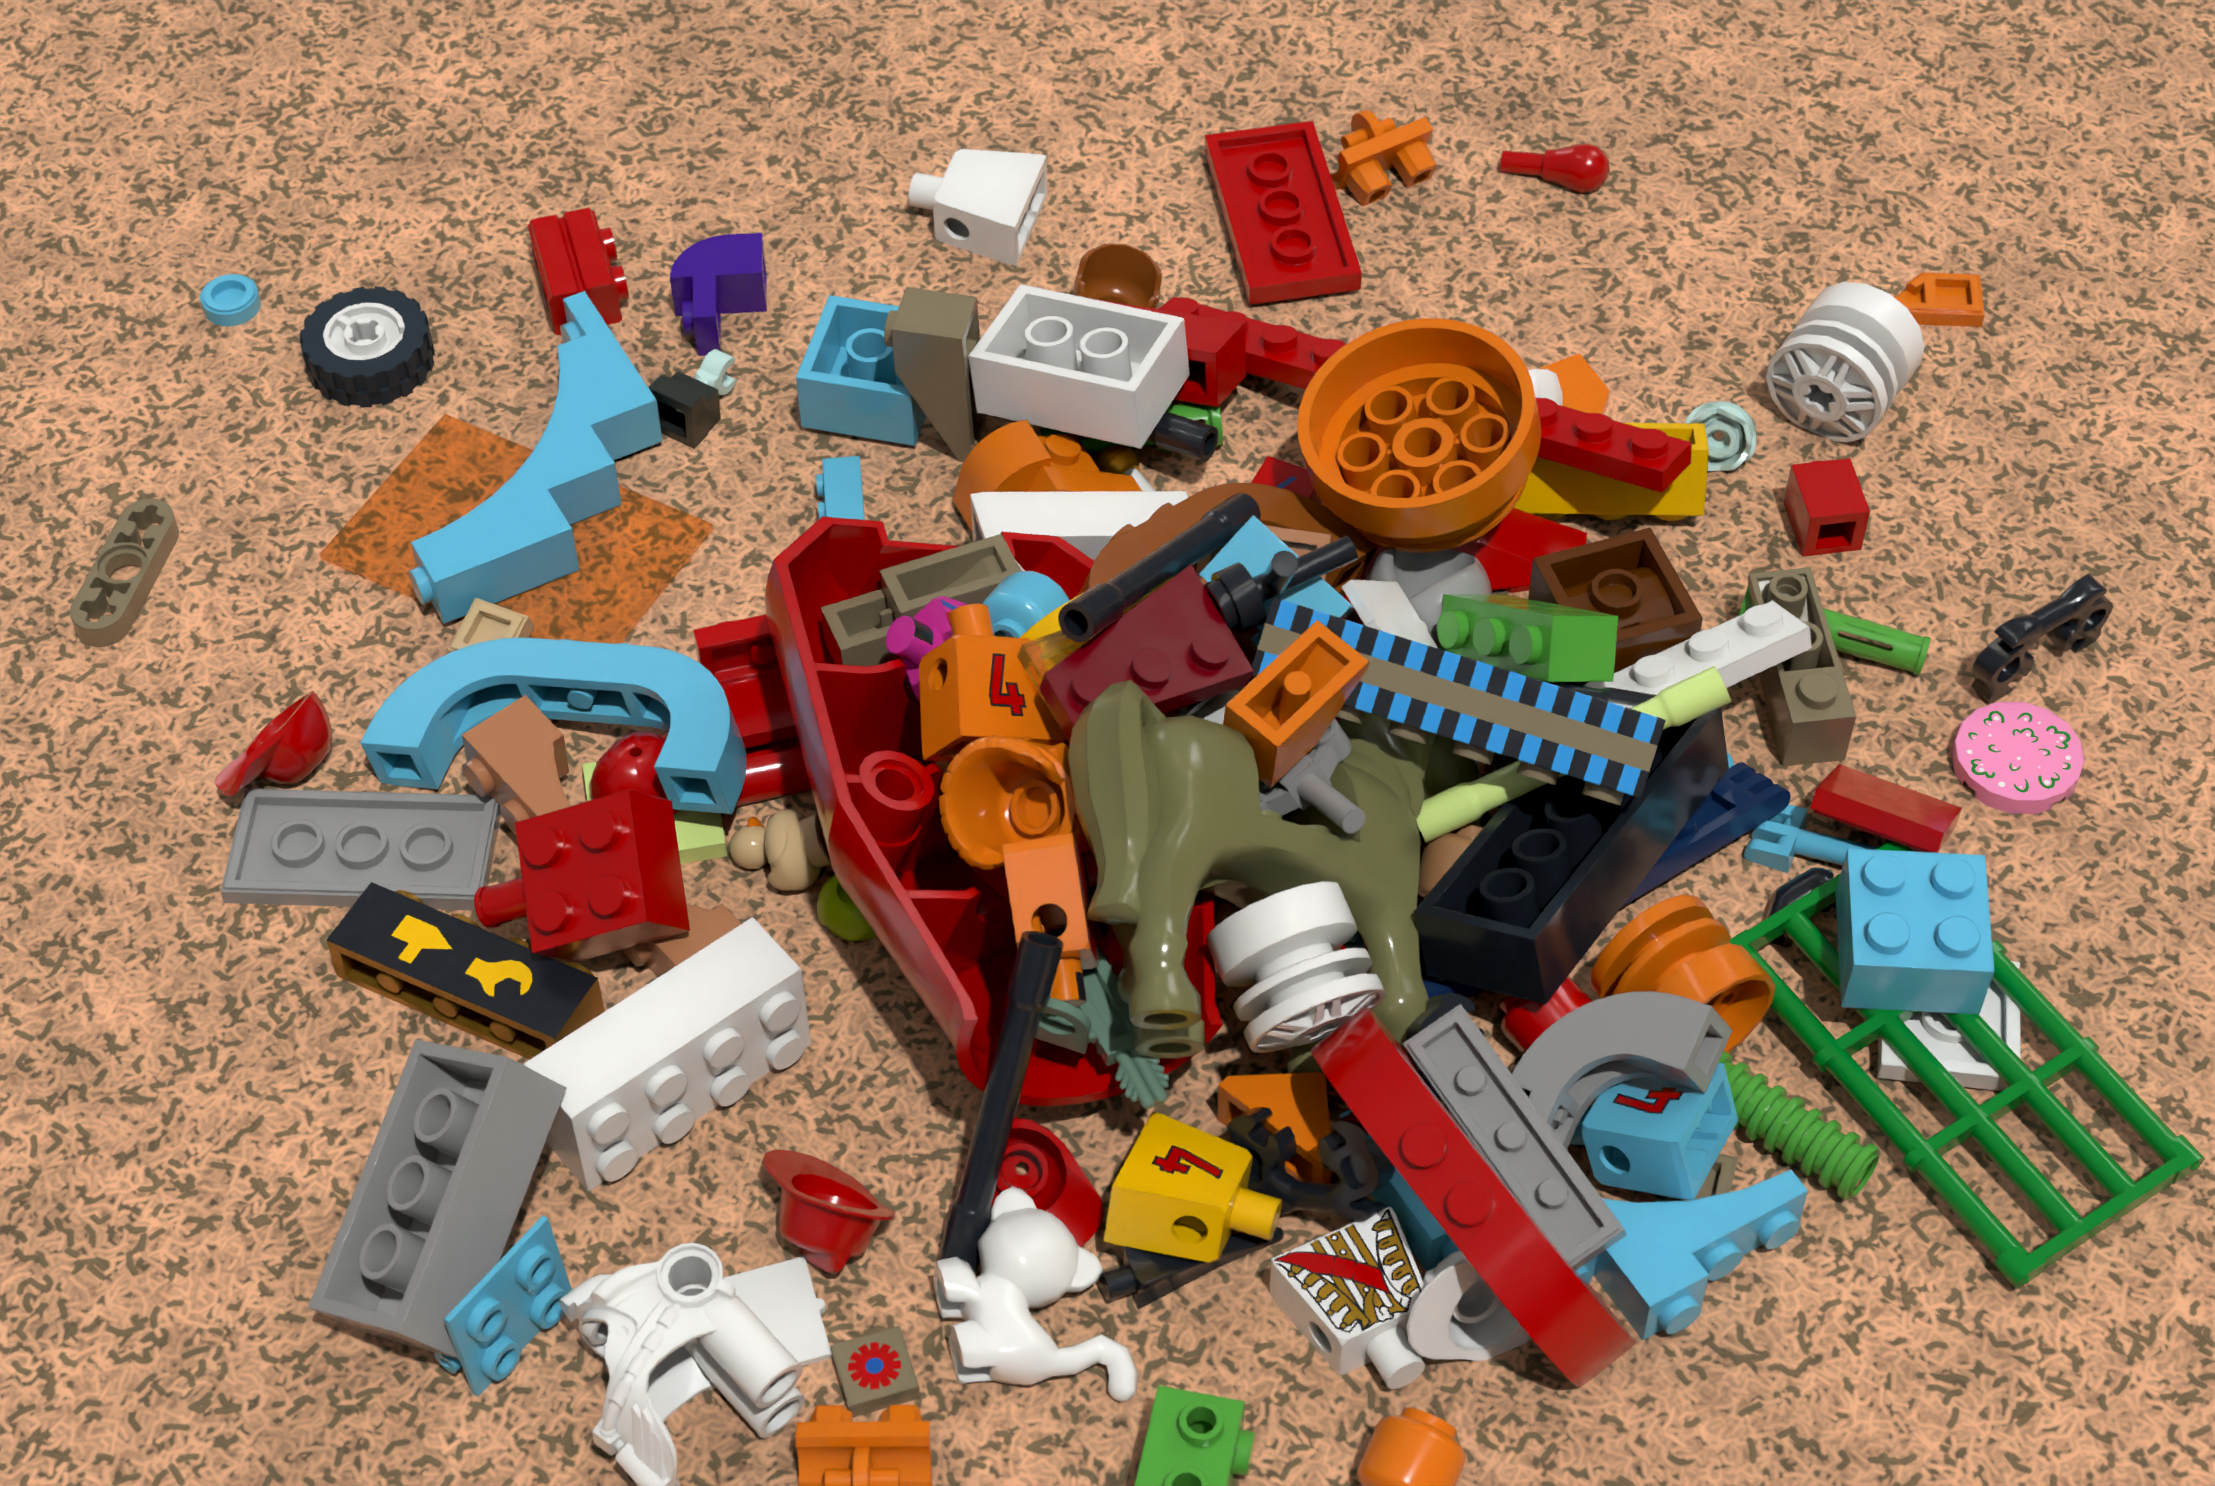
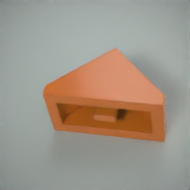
M1324 1072L1227 1076L1218 1084V1121L1227 1127V1124L1232 1119L1255 1107L1269 1108L1272 1111V1116L1265 1123V1129L1275 1133L1289 1126L1295 1136L1296 1155L1285 1162L1286 1172L1300 1182L1331 1184L1332 1170H1327L1323 1167L1318 1149L1319 1140L1331 1133L1326 1076Z

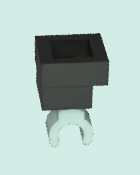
M713 349L704 358L694 378L677 371L671 378L661 374L648 386L657 400L661 434L693 449L705 439L708 432L721 420L719 395H726L737 383V379L725 374L726 370L735 362L734 357Z

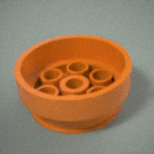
M1422 318L1396 322L1369 331L1350 341L1327 359L1313 376L1304 392L1297 417V432L1311 484L1327 508L1340 519L1352 525L1364 538L1385 548L1392 547L1397 551L1425 553L1451 549L1473 541L1498 525L1510 513L1518 502L1525 488L1527 477L1536 462L1541 441V422L1529 371L1521 357L1510 345L1495 334L1466 322L1441 318Z

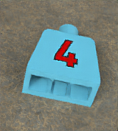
M1718 1063L1706 1093L1653 1077L1633 1078L1615 1084L1601 1093L1594 1104L1588 1106L1578 1123L1569 1145H1582L1586 1147L1594 1178L1603 1185L1684 1200H1694L1738 1122L1724 1063Z

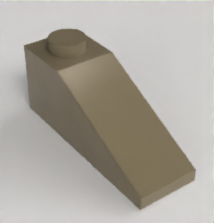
M906 287L898 311L890 310L884 330V342L887 347H893L895 373L958 461L964 462L971 450L980 442L987 422L986 414L977 413L968 357L980 340L977 297Z

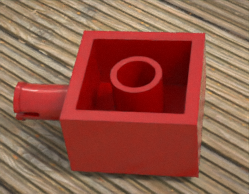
M627 789L516 822L515 829L522 877L489 887H479L474 896L476 914L485 927H491L492 929L500 927L501 924L527 917L532 954L575 962L690 931L672 801Z

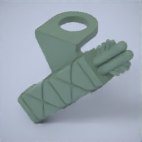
M1066 928L1054 929L1049 934L1059 937ZM1097 943L1099 966L1082 970L1087 1003L1076 1007L1065 1001L1050 997L1047 1006L1043 1009L1036 1039L1082 1054L1086 1053L1088 1045L1092 1043L1097 1048L1096 1052L1098 1055H1101L1106 1066L1118 1062L1119 1068L1115 1080L1121 1081L1120 1088L1122 1090L1126 1089L1124 1096L1126 1098L1131 1097L1132 1102H1136L1138 1099L1144 1108L1150 1109L1154 1106L1155 1101L1157 1103L1166 1101L1167 1093L1164 1088L1169 1086L1167 1082L1169 1076L1163 1073V1066L1157 1065L1160 1063L1159 1058L1139 1055L1136 1051L1134 1041L1135 1025L1130 1021L1129 1004L1121 1000L1117 992L1118 975L1117 973L1115 975L1112 964L1108 963V957L1103 954Z

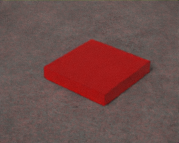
M1838 764L1819 784L1810 806L1814 813L1922 852L1938 853L1954 831L1962 811V807Z

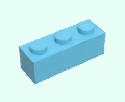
M860 456L822 459L823 474H816L818 497L825 496V502H818L819 519L825 516L865 520Z

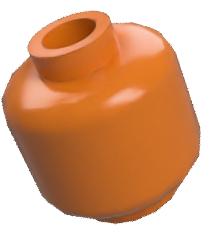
M1404 1407L1401 1415H1387L1381 1418L1374 1429L1357 1470L1358 1481L1362 1486H1456L1466 1461L1463 1448L1455 1440L1458 1431L1441 1418L1411 1407Z

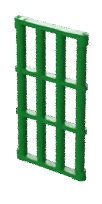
M1892 840L1876 849L1914 852L1909 846ZM1840 874L1749 930L1746 929L1730 939V944L1743 946L1771 977L1776 988L1770 1007L1814 1055L1812 1062L1821 1072L1828 1071L1902 1153L1904 1165L1912 1173H1920L1996 1258L1994 1265L2016 1289L2027 1284L2054 1262L2172 1183L2176 1184L2197 1170L2205 1160L2204 1156L2184 1135L2177 1136L2098 1053L2099 1046L2090 1037L2084 1038L2006 956L2007 949L1998 940L1992 941L1994 961L1992 981L2017 1005L2020 1011L2052 1043L2060 1054L2032 1072L1979 1014L1940 1012L2008 1085V1088L1982 1105H1979L1904 1023L1921 1011L1854 1008L1865 1022L1835 1039L1756 951L1786 933L1841 994L1839 951L1809 920L1810 917L1836 902V888ZM1878 1038L1883 1039L1956 1121L1927 1140L1851 1055ZM2076 1069L2165 1164L2138 1182H2135L2047 1087ZM2024 1103L2112 1199L2083 1218L1995 1121ZM1971 1137L2059 1234L2029 1254L1946 1162L1942 1155Z

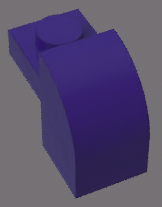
M762 233L727 234L706 238L685 249L675 260L670 272L675 316H683L685 335H695L698 356H707L713 349L721 351V314L767 312V271Z

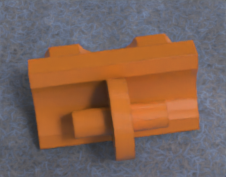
M1370 110L1357 112L1351 119L1352 132L1341 137V144L1344 150L1340 151L1338 155V171L1330 174L1335 189L1338 191L1348 187L1362 206L1383 199L1389 194L1393 185L1384 171L1391 168H1396L1407 187H1412L1429 180L1437 167L1427 146L1433 128L1426 117L1396 128L1395 122L1391 117L1379 121Z
M817 1405L812 1413L810 1422H797L795 1442L798 1454L799 1486H932L930 1421H922L920 1409L916 1405H890L881 1412V1421L853 1422L852 1412L843 1405Z

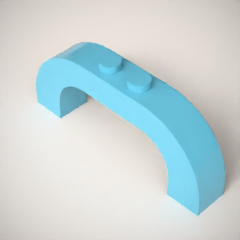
M504 638L473 644L446 654L418 670L391 693L376 712L360 742L381 783L403 787L439 789L455 754L463 745L462 734L526 695L548 719L647 726L668 732L654 767L667 799L672 801L673 809L732 814L740 796L747 769L745 745L724 690L713 674L699 662L681 653L659 647L627 643L583 642L570 639Z

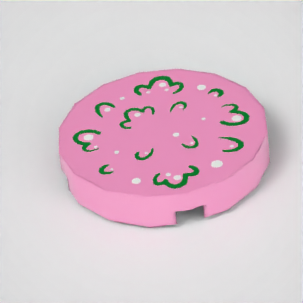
M1996 702L1976 709L1961 723L1951 753L1954 774L1963 785L1965 780L1967 785L1975 790L1974 797L1985 805L2011 814H2038L2052 809L2053 803L2061 801L2064 797L2065 800L2068 799L2075 791L2085 761L2081 741L2067 722L2048 709L2025 702Z

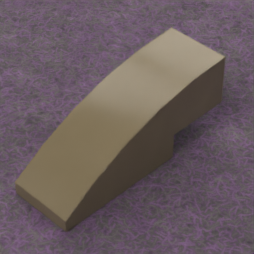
M1002 534L879 570L882 589L820 607L825 644L835 664L873 666L895 659L902 660V657L891 653L886 646L888 629L897 618L901 616L914 617L931 600L940 596L966 604H982L1004 578L1021 571Z

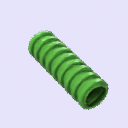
M1723 1051L1719 1063H1724L1738 1116V1122L1734 1129L1744 1127L1746 1129L1745 1135L1751 1141H1757L1761 1138L1764 1140V1149L1770 1153L1780 1150L1783 1152L1782 1160L1790 1165L1797 1161L1801 1164L1800 1171L1804 1175L1812 1176L1814 1173L1819 1175V1184L1824 1188H1830L1832 1185L1838 1188L1837 1195L1841 1199L1848 1200L1851 1197H1855L1866 1185L1878 1164L1879 1148L1872 1143L1867 1144L1865 1147L1860 1144V1135L1855 1132H1849L1847 1135L1841 1132V1123L1836 1120L1826 1123L1823 1121L1822 1111L1817 1108L1807 1111L1804 1109L1805 1101L1800 1097L1788 1099L1786 1097L1787 1090L1781 1085H1776L1773 1088L1769 1087L1768 1077L1763 1074L1750 1075L1751 1069L1749 1065L1744 1062H1739L1737 1065L1733 1064L1732 1054ZM1858 1180H1861L1860 1184L1854 1190Z

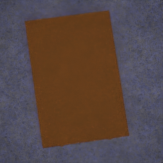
M444 414L320 552L321 560L419 601L408 574L409 570L416 568L411 542L442 529L468 514L490 498L513 477L529 458L533 450ZM619 485L622 505L570 525L573 531L580 570L497 602L495 605L529 616L535 625L529 638L570 639L574 641L612 644L625 643V638L685 565L691 562V557L714 530L713 524ZM431 602L426 603V605L434 608ZM465 616L459 617L458 619L464 620Z

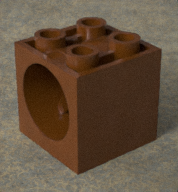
M1651 527L1533 558L1528 599L1618 616L1614 673L1635 664L1645 656L1655 655L1686 641L1692 635L1701 631L1703 618ZM1560 682V683H1566V684H1572V685L1583 686V685H1585V684H1587V683H1589V682Z

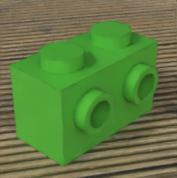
M1158 1385L1135 1486H1233L1235 1474L1248 1476L1254 1453L1256 1432L1244 1430L1245 1401Z

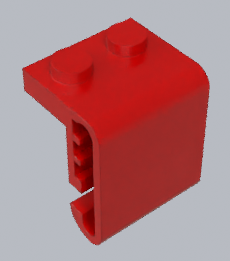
M766 614L736 621H725L713 626L694 629L698 662L713 674L723 688L745 745L747 769L745 781L735 807L812 790Z

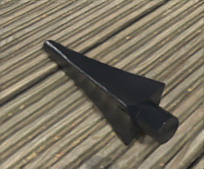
M1276 1227L1270 1241L1246 1233L1230 1235L1219 1260L1210 1263L1123 1246L1124 1266L1101 1273L1099 1277L1100 1287L1107 1301L1131 1294L1139 1310L1221 1266L1280 1242L1284 1238L1281 1227Z

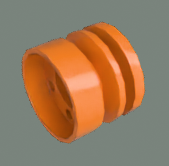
M1686 894L1662 900L1641 912L1624 926L1602 950L1591 971L1590 987L1599 999L1621 993L1653 991L1685 997L1712 1006L1732 1029L1724 1049L1727 1052H1731L1742 1043L1762 1021L1773 1002L1776 988L1771 977L1743 946L1730 944L1731 936L1719 920L1714 919L1707 906L1697 896Z

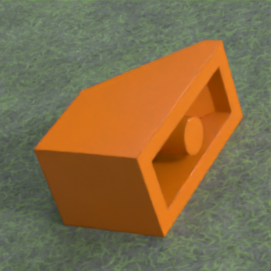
M1318 620L1225 706L1223 725L1244 735L1254 750L1259 779L1270 788L1317 745L1368 669L1369 661Z

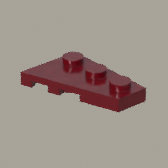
M1191 564L1122 615L1117 621L1103 629L1044 673L1039 690L1070 744L1072 729L1083 709L1111 684L1131 680L1162 713L1245 687L1248 685L1254 670Z

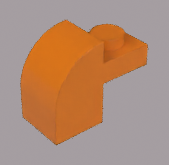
M1021 420L998 428L983 438L965 459L952 499L971 531L970 494L979 492H1026L1041 465L1100 472L1077 435L1066 433L1037 436L1029 422Z

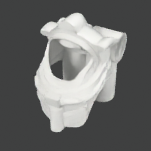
M696 1243L680 1244L670 1249L657 1262L629 1266L612 1275L599 1274L593 1276L559 1299V1304L571 1322L576 1318L580 1320L579 1331L582 1338L593 1351L605 1359L610 1374L602 1409V1418L592 1431L594 1443L611 1456L618 1451L615 1460L638 1486H681L677 1479L676 1449L670 1433L664 1425V1421L681 1406L714 1385L761 1438L770 1437L797 1416L804 1405L805 1397L794 1386L802 1374V1366L752 1310L736 1296L735 1287L723 1278L720 1259L707 1246Z

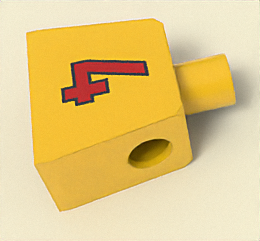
M1152 1111L1112 1185L1103 1241L1114 1245L1210 1263L1219 1260L1233 1230L1270 1241L1278 1224L1282 1199L1247 1189L1253 1160L1247 1149Z

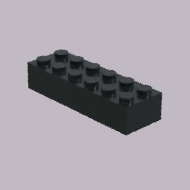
M1721 707L1681 726L1669 727L1662 731L1641 798L1625 793L1621 806L1582 794L1585 780L1565 775L1557 779L1556 785L1547 783L1504 803L1414 911L1426 975L1546 1005L1729 769Z

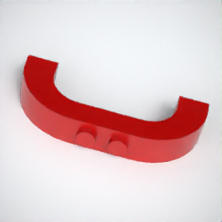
M1363 1006L1310 1049L1316 1062L1350 1110L1470 1264L1540 1349L1573 1384L1581 1388L1637 1344L1593 1287L1576 1272L1529 1215L1414 1069L1416 1064L1368 1006Z

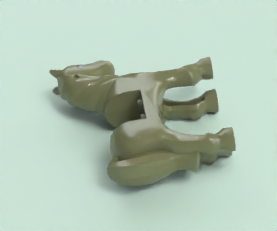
M1131 680L1111 684L1083 709L1075 723L1071 734L1068 760L1075 811L1098 867L1097 888L1091 900L1086 919L1111 924L1122 948L1123 969L1118 976L1117 992L1121 1000L1129 1004L1130 1021L1135 1025V1049L1139 1055L1152 1058H1182L1197 1055L1206 1049L1205 1022L1201 1019V996L1189 980L1184 968L1188 945L1186 939L1188 923L1199 890L1225 898L1243 909L1276 893L1322 881L1337 882L1343 892L1358 927L1357 932L1361 935L1365 949L1373 962L1368 970V974H1377L1386 992V997L1372 1011L1406 1052L1403 1043L1406 1042L1408 1027L1420 1014L1426 1011L1429 1000L1421 976L1419 934L1414 914L1417 908L1420 870V829L1417 824V818L1421 812L1423 800L1460 783L1479 779L1477 761L1452 753L1456 740L1430 732L1427 743L1422 744L1388 733L1391 720L1365 712L1362 724L1340 718L1338 724L1352 742V750L1347 758L1337 764L1329 781L1334 789L1363 810L1366 815L1362 828L1356 833L1350 834L1346 833L1312 805L1304 812L1298 808L1283 816L1276 811L1260 810L1259 774L1255 754L1242 733L1225 725L1195 716L1166 717ZM1488 811L1478 820L1469 824L1484 828L1488 822ZM1321 1040L1291 1047L1287 1061V1073L1323 1072L1310 1050ZM1417 1066L1414 1067L1417 1072L1420 1071ZM1326 1077L1327 1092H1336V1089Z

